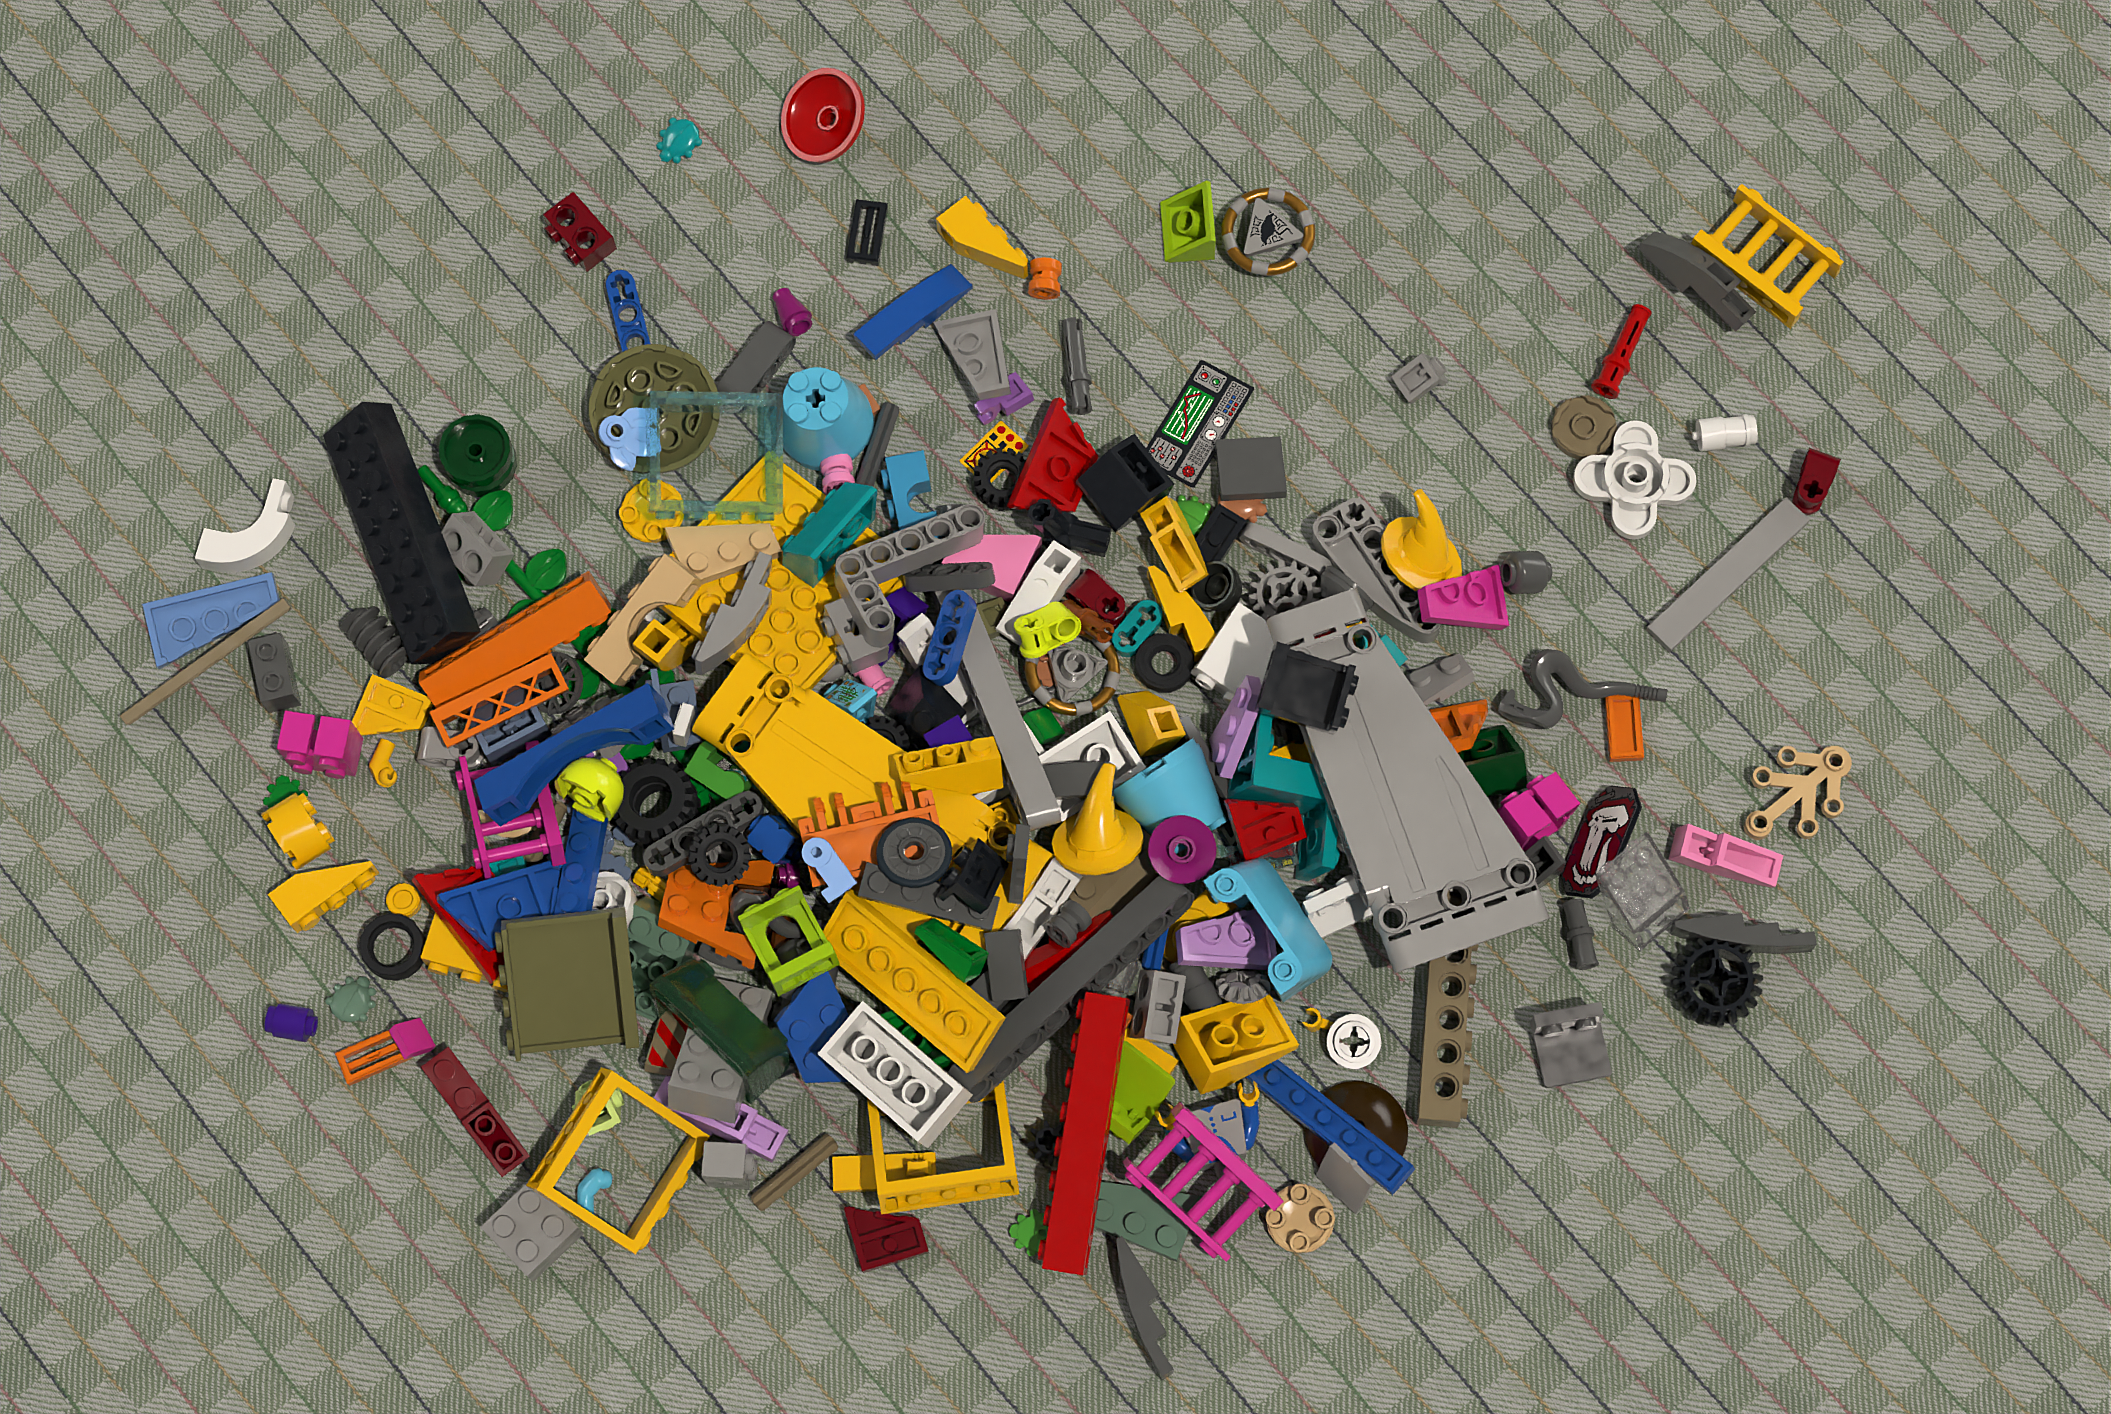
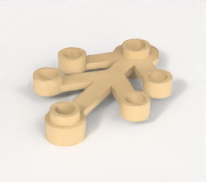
M1784 746L1779 750L1776 760L1781 767L1791 768L1794 765L1816 768L1808 776L1774 773L1765 766L1756 768L1751 776V781L1755 787L1764 789L1771 786L1792 789L1764 812L1754 811L1750 813L1744 823L1745 833L1754 840L1766 838L1773 828V821L1801 799V816L1796 831L1803 839L1813 838L1819 829L1818 822L1815 820L1816 786L1826 778V800L1822 804V813L1827 818H1837L1844 809L1843 801L1840 799L1841 778L1847 775L1852 765L1849 753L1839 746L1826 747L1820 754L1797 752L1792 746ZM1782 753H1790L1793 756V761H1784ZM1837 757L1841 765L1837 767L1831 765L1829 758ZM1764 773L1767 775L1768 781L1760 782L1756 775ZM1830 802L1835 803L1838 806V811H1829L1827 804ZM1757 818L1764 820L1765 827L1757 828L1754 825V820ZM1802 824H1811L1813 827V832H1804L1802 829Z

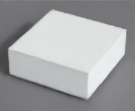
M685 703L680 705L674 723V730H672L673 742L676 745L687 746L696 717L693 705Z

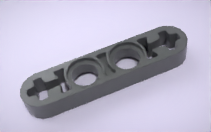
M745 791L739 793L654 842L646 848L643 854V861L647 870L654 876L663 877L689 863L687 859L689 850H684L680 847L681 839L687 835L697 834L701 831V827H708L711 821L716 818L726 819L729 826L736 828L740 832L748 829L759 815H764V807L760 797L753 792ZM748 802L750 806L754 805V812L748 815L746 811H743L742 805ZM730 810H733L738 823L734 824L731 815L728 813ZM715 842L711 844L707 849V852L724 842ZM672 844L679 855L677 858H675L669 847ZM659 853L664 857L665 864L659 866L657 862L654 863V855Z

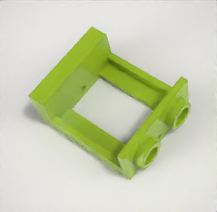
M799 885L794 888L782 889L775 894L773 899L763 904L751 905L743 914L738 916L742 929L778 997L840 965L830 941L825 937ZM780 916H789L799 924L812 950L781 965L767 939L766 931L773 919Z

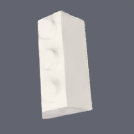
M1111 711L1038 756L1042 765L1076 762H1111L1116 766L1113 781L1114 788L1146 768ZM1079 798L1057 800L1061 822L1080 811L1084 801H1081Z

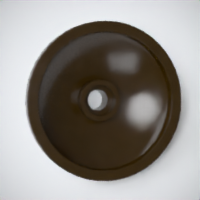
M1347 1081L1334 1085L1322 1093L1403 1157L1408 1142V1124L1402 1107L1388 1091L1369 1082ZM1305 1127V1140L1308 1151L1313 1161L1320 1167L1329 1149V1145Z

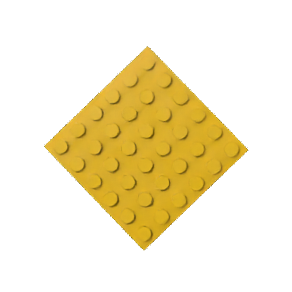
M768 451L698 526L770 523L782 550L784 543L791 535L797 536L800 533L806 518L812 512L818 513L824 506L823 502L826 495ZM867 527L847 551L881 537ZM782 551V557L772 560V571L765 584L766 587L772 589L771 604L753 634L727 661L735 666L742 656L749 653L779 674L788 675L794 684L803 690L806 688L812 690L838 662L834 649L837 645L832 637L828 638L825 635L820 622L823 619L824 605L842 598L834 582L835 564L818 584L812 588L782 565ZM881 559L874 560L875 562H878V563H884V562H886V561L881 560ZM745 570L702 584L684 608L675 605H664L659 608L704 642L708 633L705 631V626L712 612L717 613L721 603L731 605L735 591L737 589L742 590L746 582L743 579ZM851 571L844 572V573L847 574V575H854V574H856V573L851 572ZM902 575L878 584L885 597L905 586ZM779 687L774 690L772 695L775 698L782 699L789 694L790 690L786 687Z

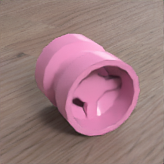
M848 454L830 456L820 463L821 473L825 476L822 480L825 495H828L833 489L838 490L844 482L855 483V479L851 475L853 462Z

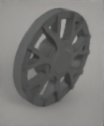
M551 652L553 657H556V663L567 686H569V680L575 681L574 692L567 691L558 695H563L567 702L561 707L557 700L558 696L550 699L548 707L543 704L537 707L545 713L561 714L570 710L579 700L583 689V675L579 664L573 657L561 652ZM569 663L572 669L566 674L561 670ZM554 673L544 676L536 682V684L541 683L542 690L546 692L560 686ZM532 693L533 699L540 696V694Z

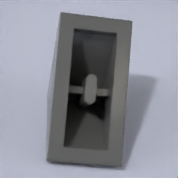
M1547 835L1543 836L1525 852L1536 869L1535 879L1539 889L1561 875L1566 865V861ZM1512 867L1510 872L1512 880L1522 884L1525 880L1523 870L1519 867ZM1531 887L1517 892L1516 896L1532 892Z

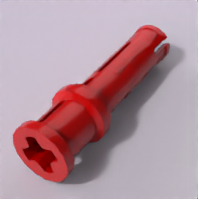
M1640 304L1632 306L1612 353L1604 357L1602 371L1598 379L1592 382L1591 388L1598 395L1608 399L1618 398L1620 383L1623 377L1629 374L1631 369L1629 360L1652 314L1649 308Z

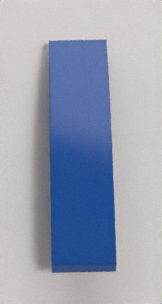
M950 264L910 289L853 333L854 339L877 360L897 342L900 344L905 342L922 326L926 329L973 289V285Z

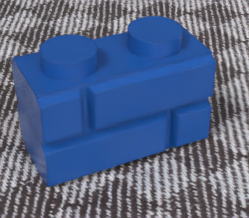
M759 815L752 822L748 829L751 833L747 837V842L757 851H763L762 855L773 864H795L801 859L803 847L801 836L783 816Z

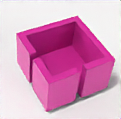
M285 711L277 750L282 757H285V761L292 767L293 771L302 774H312L313 770L325 772L326 776L335 779H344L345 775L356 776L364 738L351 720L321 716L318 730H313L316 719L315 715Z
M1556 771L1546 778L1542 774L1537 776L1526 785L1528 790L1520 795L1517 791L1509 794L1500 802L1501 807L1496 810L1524 852L1543 836L1547 835L1549 837L1560 830L1580 805V802Z

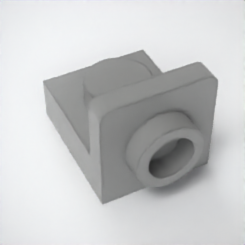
M1423 353L1391 376L1407 401L1412 404L1438 384L1444 386L1448 383L1444 375L1447 370L1443 363L1436 356L1432 358Z

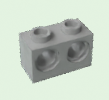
M474 511L452 513L442 530L454 565L464 575L465 580L475 587L497 584L515 555Z
M1140 970L1129 1038L1163 1044H1176L1186 976L1157 970Z

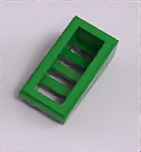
M933 918L917 926L914 932L962 982L966 983L981 973L989 953L939 920Z

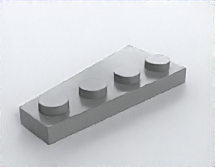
M1460 653L1405 675L1426 707L1433 701H1444L1475 681L1473 670Z

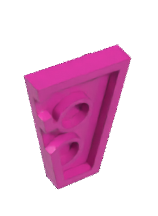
M1499 564L1485 570L1470 572L1461 577H1453L1426 585L1417 590L1422 622L1503 630L1509 626Z

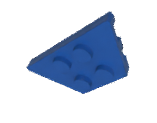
M550 860L438 894L436 899L468 933L490 952L497 950L495 932H501V920L554 915L562 865L553 867Z
M828 971L807 981L803 987L799 986L793 994L790 1004L783 1007L774 1019L796 1069L805 1083L849 1082L818 1055V1052L849 1017Z

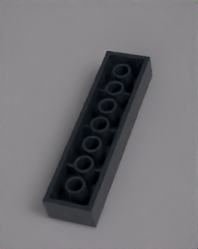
M361 402L326 432L323 437L410 663L434 664L464 646L481 631L392 404Z

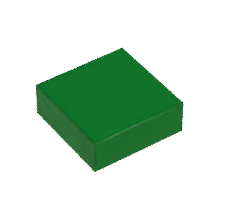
M1047 707L1027 712L1022 717L1041 745L1057 741L1065 734Z

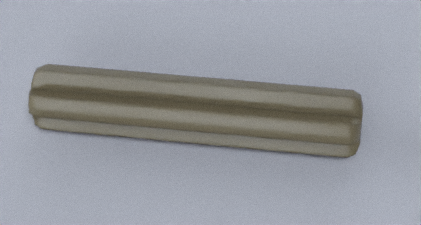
M829 1134L822 1136L753 1193L751 1201L760 1211H764L837 1151L838 1144Z

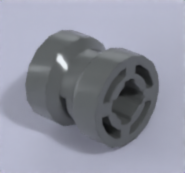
M1067 900L1060 907V914L1051 916L1044 924L1045 931L1049 937L1064 948H1069L1076 941L1078 932H1084L1092 924L1089 913L1073 900Z

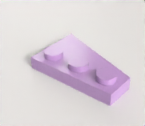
M1246 675L1209 738L1213 751L1212 760L1216 762L1219 777L1233 778L1258 714L1254 710L1262 686L1259 677Z
M1256 909L1243 910L1221 919L1214 918L1185 926L1175 933L1178 965L1268 970L1270 962L1277 956L1275 937Z

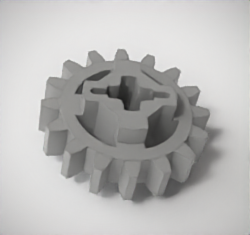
M1280 560L1278 568H1274L1268 563L1267 573L1264 574L1258 571L1256 573L1258 582H1251L1250 590L1253 594L1249 595L1250 604L1255 605L1252 608L1253 612L1257 615L1262 614L1261 617L1266 620L1282 612L1318 601L1315 598L1321 597V588L1315 587L1318 584L1317 577L1311 576L1308 578L1309 568L1305 566L1298 570L1296 561H1293L1290 567H1285L1284 561ZM1303 586L1307 591L1306 602L1303 600V597L1299 595L1302 592ZM1264 591H1267V595L1271 597L1268 600L1267 606L1263 601ZM1288 593H1291V598L1287 597L1286 595ZM1279 594L1284 595V597L1279 599Z

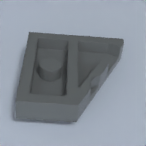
M1016 824V834H1008L1006 861L1013 862L1009 903L1022 904L1030 825Z

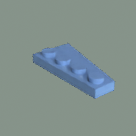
M272 572L142 604L157 668L161 669L244 626L280 601L274 574Z

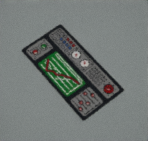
M1200 360L1146 449L1167 475L1191 488H1195L1216 453L1215 441L1217 439H1225L1253 393L1254 387L1210 363Z

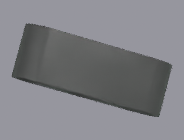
M766 321L718 382L716 387L719 398L740 412H745L790 355L796 344V338L771 321Z

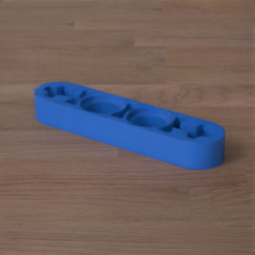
M625 270L612 272L607 277L606 289L622 352L628 350L627 343L633 337L642 338L645 341L644 345L651 344L633 276ZM618 281L624 282L627 299L621 300L619 290L616 288ZM626 308H632L637 311L636 318L631 322H624L619 318L620 313Z

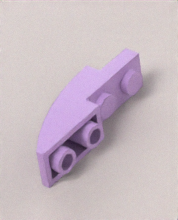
M671 1076L664 1078L654 1096L655 1100L667 1108L668 1084ZM743 1103L741 1104L735 1124L672 1110L710 1136L715 1134L731 1143L746 1144L751 1153L773 1163L788 1135V1129L758 1115V1110Z

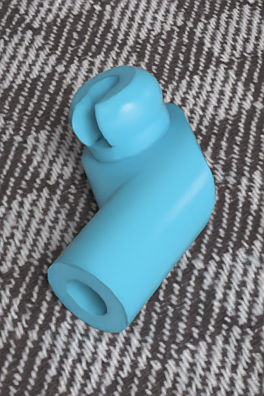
M601 1168L591 1170L577 1187V1204L594 1214V1195L600 1188L606 1189L611 1186L612 1174L607 1170L602 1171Z

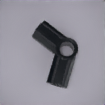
M1039 499L1037 503L1030 506L1028 517L1032 520L1033 525L1044 535L1042 544L1048 548L1054 540L1068 550L1072 549L1105 557L1110 542L1111 527L1081 521L1075 515L1061 511L1049 499Z

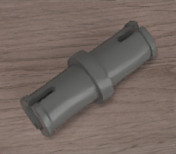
M1568 900L1562 904V907L1564 908L1569 932L1566 935L1568 941L1572 942L1577 969L1587 970L1599 965L1592 937L1595 934L1593 928L1589 927L1584 900Z

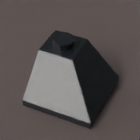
M923 665L918 666L884 711L890 718L897 721V725L904 727L905 733L908 734V737L920 750L929 747L923 736L924 734L956 715H959L962 719L967 713L943 686L934 684L924 675Z

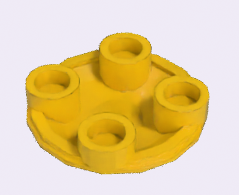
M645 478L626 494L619 509V516L625 530L633 538L644 543H658L666 540L665 527H680L685 513V505L681 494L672 485L652 478Z

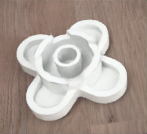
M1629 421L1621 425L1616 431L1612 444V455H1590L1583 458L1577 464L1573 475V484L1576 491L1583 498L1591 501L1609 502L1611 504V523L1614 530L1624 538L1635 540L1647 536L1652 531L1657 519L1658 504L1678 505L1684 503L1692 496L1696 487V475L1688 463L1679 459L1662 458L1658 454V436L1650 425L1642 421ZM1631 478H1635V479H1637L1639 482L1636 483V482L1631 481L1630 479H1631Z

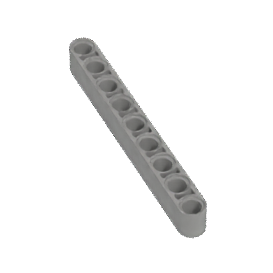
M954 590L932 591L938 615L944 598ZM962 590L972 597L970 590ZM962 603L961 606H956L955 611H957L958 608H963L964 603ZM976 609L959 667L988 737L994 736L1001 756L1002 772L1023 824L1030 825V831L1059 823L1061 822V814L1057 800L979 611ZM955 630L949 631L946 634L950 644L956 639L957 633Z

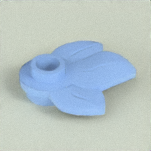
M638 407L629 408L621 416L612 415L600 423L598 429L599 438L604 445L609 447L611 460L619 468L632 471L636 464V456L650 457L661 451L658 437L652 430L648 429L655 419V414L652 411ZM612 426H617L620 429L621 434L619 437L611 434Z

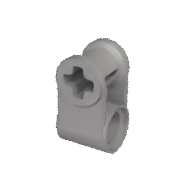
M437 727L422 728L417 757L418 763L429 767L461 768L459 757L466 756L468 769H474L483 762L485 753L476 736L447 749ZM446 730L450 739L463 733V731Z

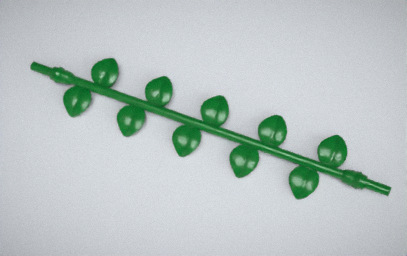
M427 465L419 468L420 478L436 494L435 499L439 502L438 506L446 510L450 515L452 513L469 512L466 503L460 497L457 489H452L450 485L445 486ZM505 490L488 493L476 502L472 511L493 532L505 529L512 520V495ZM560 549L543 551L529 561L525 572L513 559L510 561L505 571L531 599H524L515 604L510 610L507 619L544 598L546 595L541 590H553L564 582L567 573L565 552ZM456 567L460 580L466 581L464 575ZM611 608L608 619L596 627L589 625L579 631L580 635L571 642L584 658L589 654L587 649L591 642L598 636L602 637L608 629L607 623L610 617L617 611L616 609ZM584 658L576 659L583 675V689L579 700L588 699L595 695L600 685V673L584 661ZM569 664L563 672L567 674L572 669L571 665ZM659 668L657 669L660 685L676 683L673 670L662 671ZM650 671L638 679L634 689L645 685V680H652ZM600 674L618 695L623 693L625 696L632 692L627 684L624 687L614 685ZM569 680V691L574 692L575 681ZM655 741L647 745L626 744L619 752L624 760H640L652 752ZM698 748L689 749V752L685 749L672 751L671 753L686 768ZM721 750L717 751L720 756L729 760L730 756ZM690 779L698 792L697 796L701 800V807L697 808L701 815L705 814L709 809L710 796L715 800L716 807L727 801V799L721 797L696 779ZM671 794V797H670V800H669V803H668V807H669V805H670V803H671L672 794Z

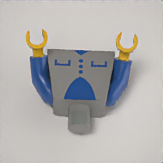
M1253 1081L1254 1090L1250 1094L1243 1093L1242 1084H1238L1237 1090L1240 1099L1236 1098L1192 1111L1201 1122L1242 1160L1246 1158L1247 1150L1254 1146L1260 1125L1258 1102L1256 1101L1259 1098V1089L1255 1081ZM1168 1104V1107L1171 1111L1174 1107L1171 1104ZM1156 1109L1154 1116L1164 1126L1163 1131L1166 1136L1174 1128L1173 1123L1176 1119L1171 1112L1167 1118H1162ZM1191 1134L1188 1139L1184 1137L1172 1151L1184 1162L1188 1163L1199 1151L1197 1147L1201 1142ZM1216 1158L1213 1162L1209 1160L1199 1171L1214 1168L1219 1180L1224 1174L1222 1170L1226 1166Z

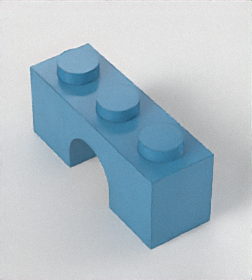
M924 450L886 457L887 469L881 470L884 489L891 488L893 499L887 500L890 519L897 518L899 530H894L893 533L937 516L936 511L919 513L909 506L910 501L916 495L931 491ZM940 535L934 536L938 539H942V536ZM911 547L904 548V549H906V550H908V551H914V550H916V549L911 548Z

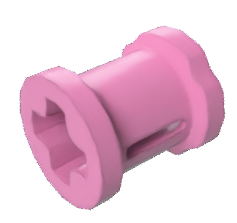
M878 664L853 674L854 677H859L865 686L873 688L877 692V697L887 692L894 684L893 679L886 677Z

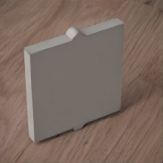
M1335 1142L1329 1146L1316 1174L1333 1192V1195L1339 1198L1356 1215L1361 1211L1375 1184V1181L1357 1165V1161L1351 1159Z

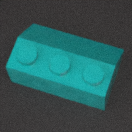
M844 482L838 490H831L823 502L824 506L818 513L812 512L804 521L803 529L797 536L791 535L782 547V565L814 588L834 566L837 558L845 553L875 520L877 489L873 486Z

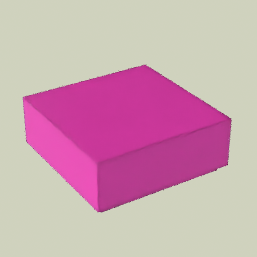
M421 1018L395 1024L389 1030L404 1059L431 1052L436 1047Z

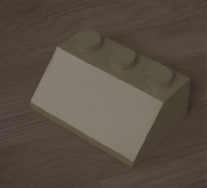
M1142 829L1144 841L1141 852L1130 864L1123 868L1101 875L1080 874L1083 877L1067 900L1079 903L1085 908L1091 918L1107 911H1111L1113 916L1118 914L1152 881L1160 876L1152 867L1148 856V843L1151 835Z

